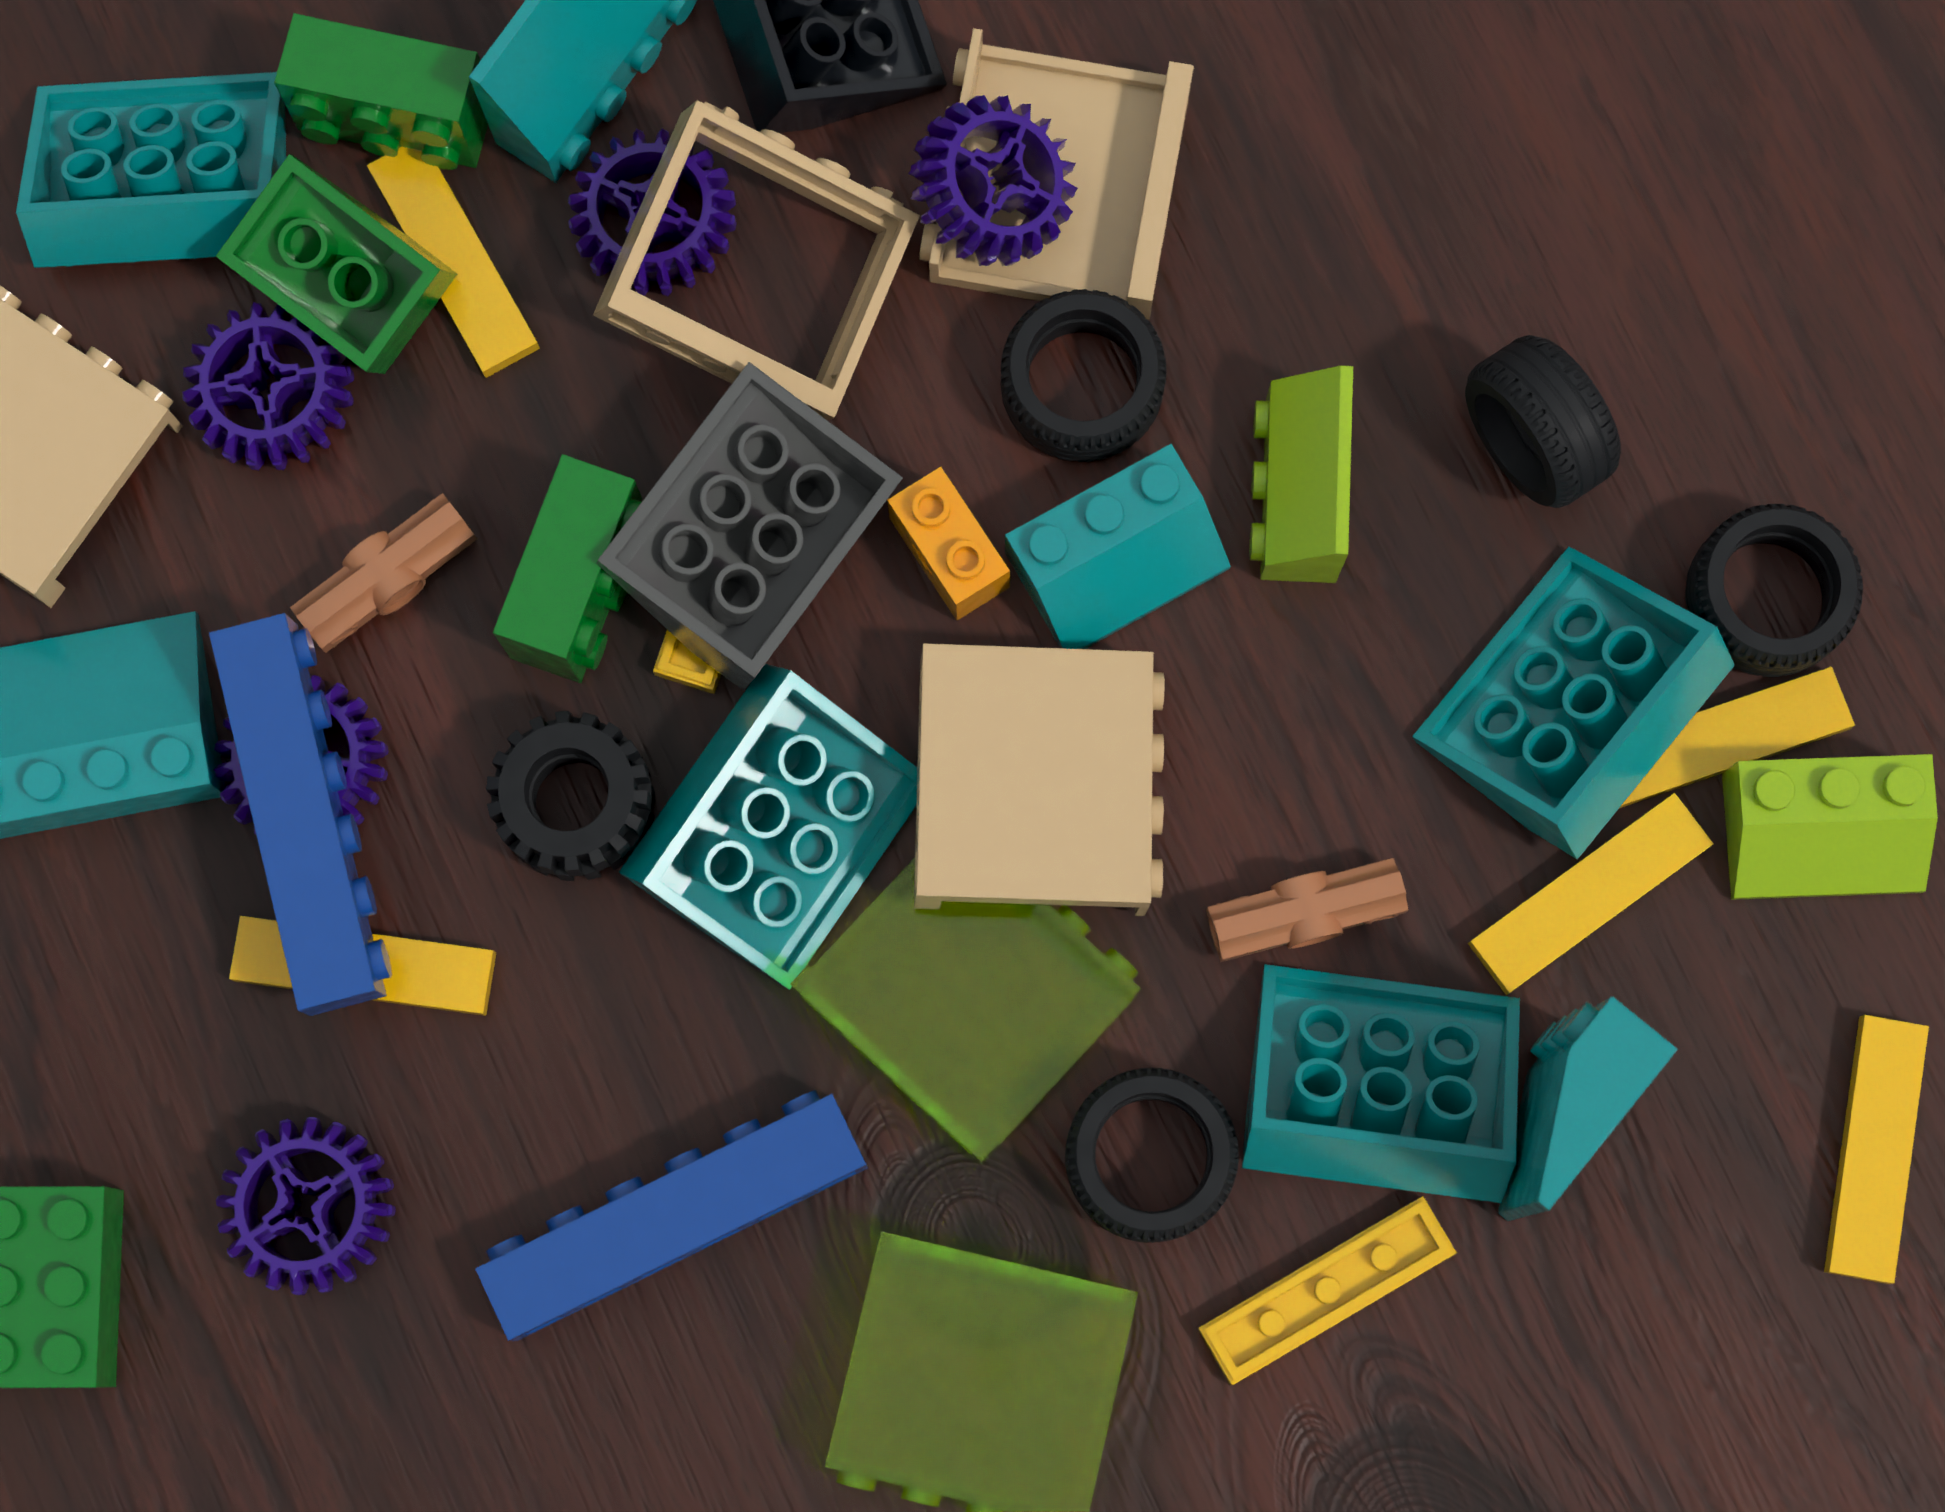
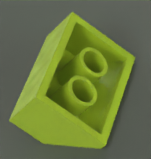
M1340 365L1272 380L1266 401H1255L1254 438L1265 439L1264 462H1253L1251 496L1252 499L1263 500L1262 523H1251L1249 555L1250 561H1261L1260 580L1336 583L1346 561L1349 548L1353 366Z
M1932 754L1738 761L1722 774L1731 900L1923 893L1926 891L1938 820Z

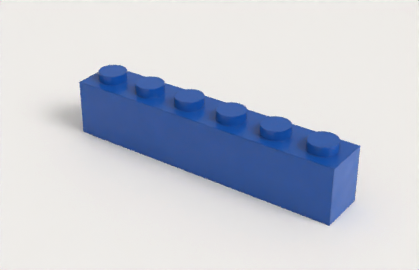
M286 613L209 632L297 1009L304 1014L313 1016L385 997L387 995L383 979L392 977L390 959L383 940H373L368 916L377 914L376 901L368 877L358 878L353 853L362 851L361 839L353 815H343L338 791L347 789L346 776L337 751L328 753L323 729L332 727V719L323 690H313L308 667L317 665V656L310 632L307 628L299 630L298 625Z
M816 1090L803 1094L781 1107L785 1117L763 1128L758 1119L746 1122L723 1135L726 1146L704 1157L699 1147L687 1151L664 1164L667 1175L645 1186L640 1176L630 1179L605 1192L609 1203L585 1214L581 1205L576 1206L546 1221L545 1223L549 1229L547 1234L528 1243L525 1242L522 1234L488 1249L486 1253L490 1261L475 1268L508 1341L523 1339L868 1169L833 1094L820 1099Z

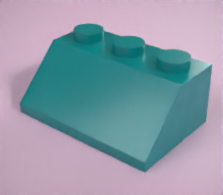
M1172 444L1165 446L1005 534L1006 556L1060 648L1086 649L1229 570L1231 567L1205 500Z

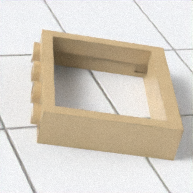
M697 100L680 114L593 316L731 384L748 362H750L827 421L833 419L920 215L903 207V203L891 198L893 195L892 191L881 187H871V189H868L849 179L850 172L842 165L824 158H817L814 161L795 151L794 142L786 136L767 129L758 132L739 122L740 116L730 107L726 106L721 110L706 101L702 103ZM695 141L877 234L816 380L631 290L634 279Z

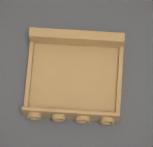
M973 28L970 49L959 48L955 61L953 85L962 87L959 103L963 102L967 105L966 103L973 97L985 95L990 103L998 96L1004 97L1008 95L1012 111L1021 104H1031V121L1033 123L1038 122L1042 118L1051 119L1049 130L1046 132L1051 141L1056 138L1067 139L1064 148L1058 152L1060 160H1067L1076 164L1073 171L1063 177V179L1078 189L1075 192V196L1065 202L1073 213L1068 221L1058 225L1061 231L1059 237L1048 245L1043 244L1041 253L1030 259L1021 256L1020 261L1011 266H1002L998 258L996 262L989 266H979L975 252L965 259L956 258L957 241L952 239L943 245L935 244L941 227L938 224H925L920 248V260L929 261L930 282L1037 301L1045 298L1048 299L1052 295L1064 291L1071 292L1075 289L1098 290L1126 300L1149 320L1194 65L1169 61L1167 75L1073 60L984 45L983 30ZM985 137L964 138L960 146L971 152L976 148L988 152L996 146L997 141ZM991 169L990 171H988V176H989V177H993V176L991 175V172H992L993 169ZM995 178L991 180L992 184L996 182ZM994 185L996 187L994 193L999 191L998 185ZM1000 210L992 215L990 222L1002 226H1018L1023 222L1026 215L1017 210L1011 213Z
M0 285V575L52 608L66 589L56 580L60 572L164 428L167 426L178 433L182 428V424L170 412L169 407L172 405L173 400L145 380H141L135 388L118 376L123 368L100 350L91 346L87 353L84 354L67 343L72 337L69 331L42 313L33 321L17 310L22 302Z
M923 643L920 659L914 909H940L941 901L1135 907V916H1145L1151 905V897L1161 898L1163 888L1162 859H1152V834H1162L1164 804L1162 796H1152V772H1162L1164 736L1163 734H1153V710H1163L1165 679L1163 672H1153L1154 652Z

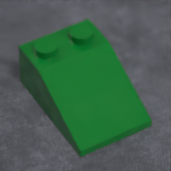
M291 154L284 160L216 255L223 263L365 372L380 374L387 372L457 276L456 272L409 236Z

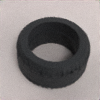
M1075 289L1071 292L1057 293L1048 299L1041 300L1032 306L1031 309L1027 310L1017 321L1008 335L1002 352L1001 394L1009 419L1016 430L1031 445L1058 459L1072 462H1092L1094 460L1110 458L1117 453L1127 450L1145 435L1156 419L1161 407L1166 382V358L1161 340L1150 321L1135 306L1130 305L1126 300L1116 295L1111 296L1107 292L1098 290ZM1079 332L1097 334L1113 341L1129 356L1136 370V387L1132 397L1122 408L1113 414L1096 420H1072L1052 412L1036 397L1029 379L1031 362L1046 344L1063 335Z
M1533 335L1517 338L1483 362L1477 364L1469 373L1465 398L1474 427L1498 467L1529 499L1543 506L1561 508L1571 504L1610 478L1617 470L1621 454V443L1612 414L1586 372L1556 343Z
M1767 504L1747 508L1721 523L1695 554L1686 579L1685 599L1687 611L1717 626L1735 664L1734 669H1739L1741 672L1751 675H1762L1763 677H1780L1801 672L1825 658L1842 643L1853 628L1862 604L1863 579L1860 573L1861 567L1857 555H1854V549L1849 544L1847 538L1842 537V532L1833 523L1825 521V518L1816 514V512L1806 511V508L1796 505ZM1752 544H1773L1787 548L1804 559L1815 573L1822 594L1820 618L1817 625L1804 636L1791 639L1772 638L1752 630L1736 616L1727 600L1724 589L1725 566L1730 556L1736 550Z
M1139 1068L1120 1073L1106 1080L1084 1100L1076 1112L1068 1132L1065 1148V1166L1070 1187L1078 1203L1098 1225L1128 1240L1149 1243L1164 1242L1180 1238L1195 1231L1209 1221L1225 1203L1237 1174L1239 1161L1238 1141L1234 1125L1225 1107L1202 1083L1188 1075L1170 1069ZM1160 1100L1173 1104L1185 1111L1196 1122L1204 1137L1207 1162L1203 1178L1195 1192L1187 1200L1173 1208L1151 1212L1131 1208L1117 1200L1107 1190L1099 1176L1095 1152L1100 1131L1106 1121L1116 1111L1133 1102Z

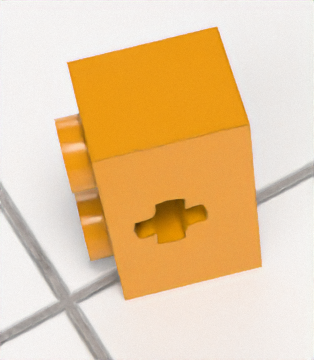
M942 467L937 468L887 500L890 520L956 621L1010 588V570Z

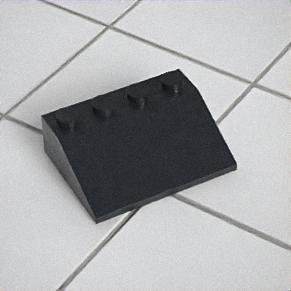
M713 0L756 131L758 132L763 129L778 133L810 130L937 92L947 85L918 0Z

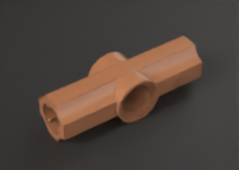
M442 493L390 533L387 531L377 532L360 542L345 556L342 562V569L293 604L290 609L303 627L309 630L311 637L319 647L327 653L377 614L388 615L408 604L424 588L426 584L425 578L475 542L477 537Z
M1394 858L1330 875H1327L1326 871H1318L1293 877L1272 885L1270 891L1251 896H1242L1221 904L1217 903L1207 907L1206 912L1215 949L1220 962L1284 945H1287L1288 949H1295L1320 943L1344 934V929L1394 918L1406 913L1409 909L1400 870L1397 868Z

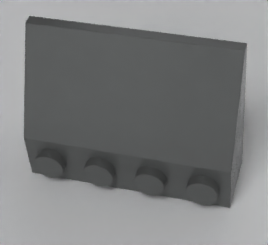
M748 362L606 548L596 564L693 654L744 691L763 668L903 477L752 363Z

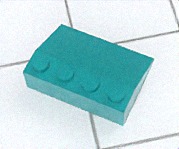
M525 0L469 76L495 143L557 183L566 169L573 171L581 164L591 145L589 137L602 120L609 122L617 115L626 99L627 92L625 88L637 72L644 74L652 67L662 48L660 40L673 23L678 26L688 18L697 0Z
M277 72L37 86L16 208V215L34 268L216 257L286 159L285 103L274 84Z
M1568 546L1412 737L1417 744L1528 830L1578 860L1735 664L1717 626Z
M196 611L0 648V839L220 798V793L225 788V782L216 778L213 770L222 762L220 754L214 750L218 737L199 614Z
M765 664L618 873L677 915L790 990L916 807L917 767L794 672Z
M1264 964L1246 1110L1242 1168L1502 1203L1516 1163L1520 998Z
M1613 996L1596 1006L1591 1005L1587 1001L1579 1010L1575 1008L1568 1016L1564 1015L1557 1023L1553 1021L1530 1049V1052L1538 1059L1527 1071L1517 1118L1516 1163L1498 1210V1214L1507 1221L1549 1211L1678 1050Z

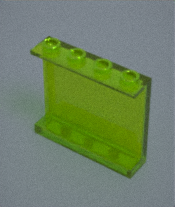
M914 858L812 968L807 965L790 985L794 992L977 1162L983 1165L1138 996L1141 988L1132 980L1139 973L1113 948L1110 947L1103 954L1088 941L1085 936L1091 931L1090 927L1066 905H1061L1056 911L1050 905L941 901L940 909H914Z
M881 1231L825 1467L839 1470L836 1483L875 1492L877 1480L903 1486L902 1499L939 1507L943 1495L968 1501L965 1512H1089L1138 1292Z

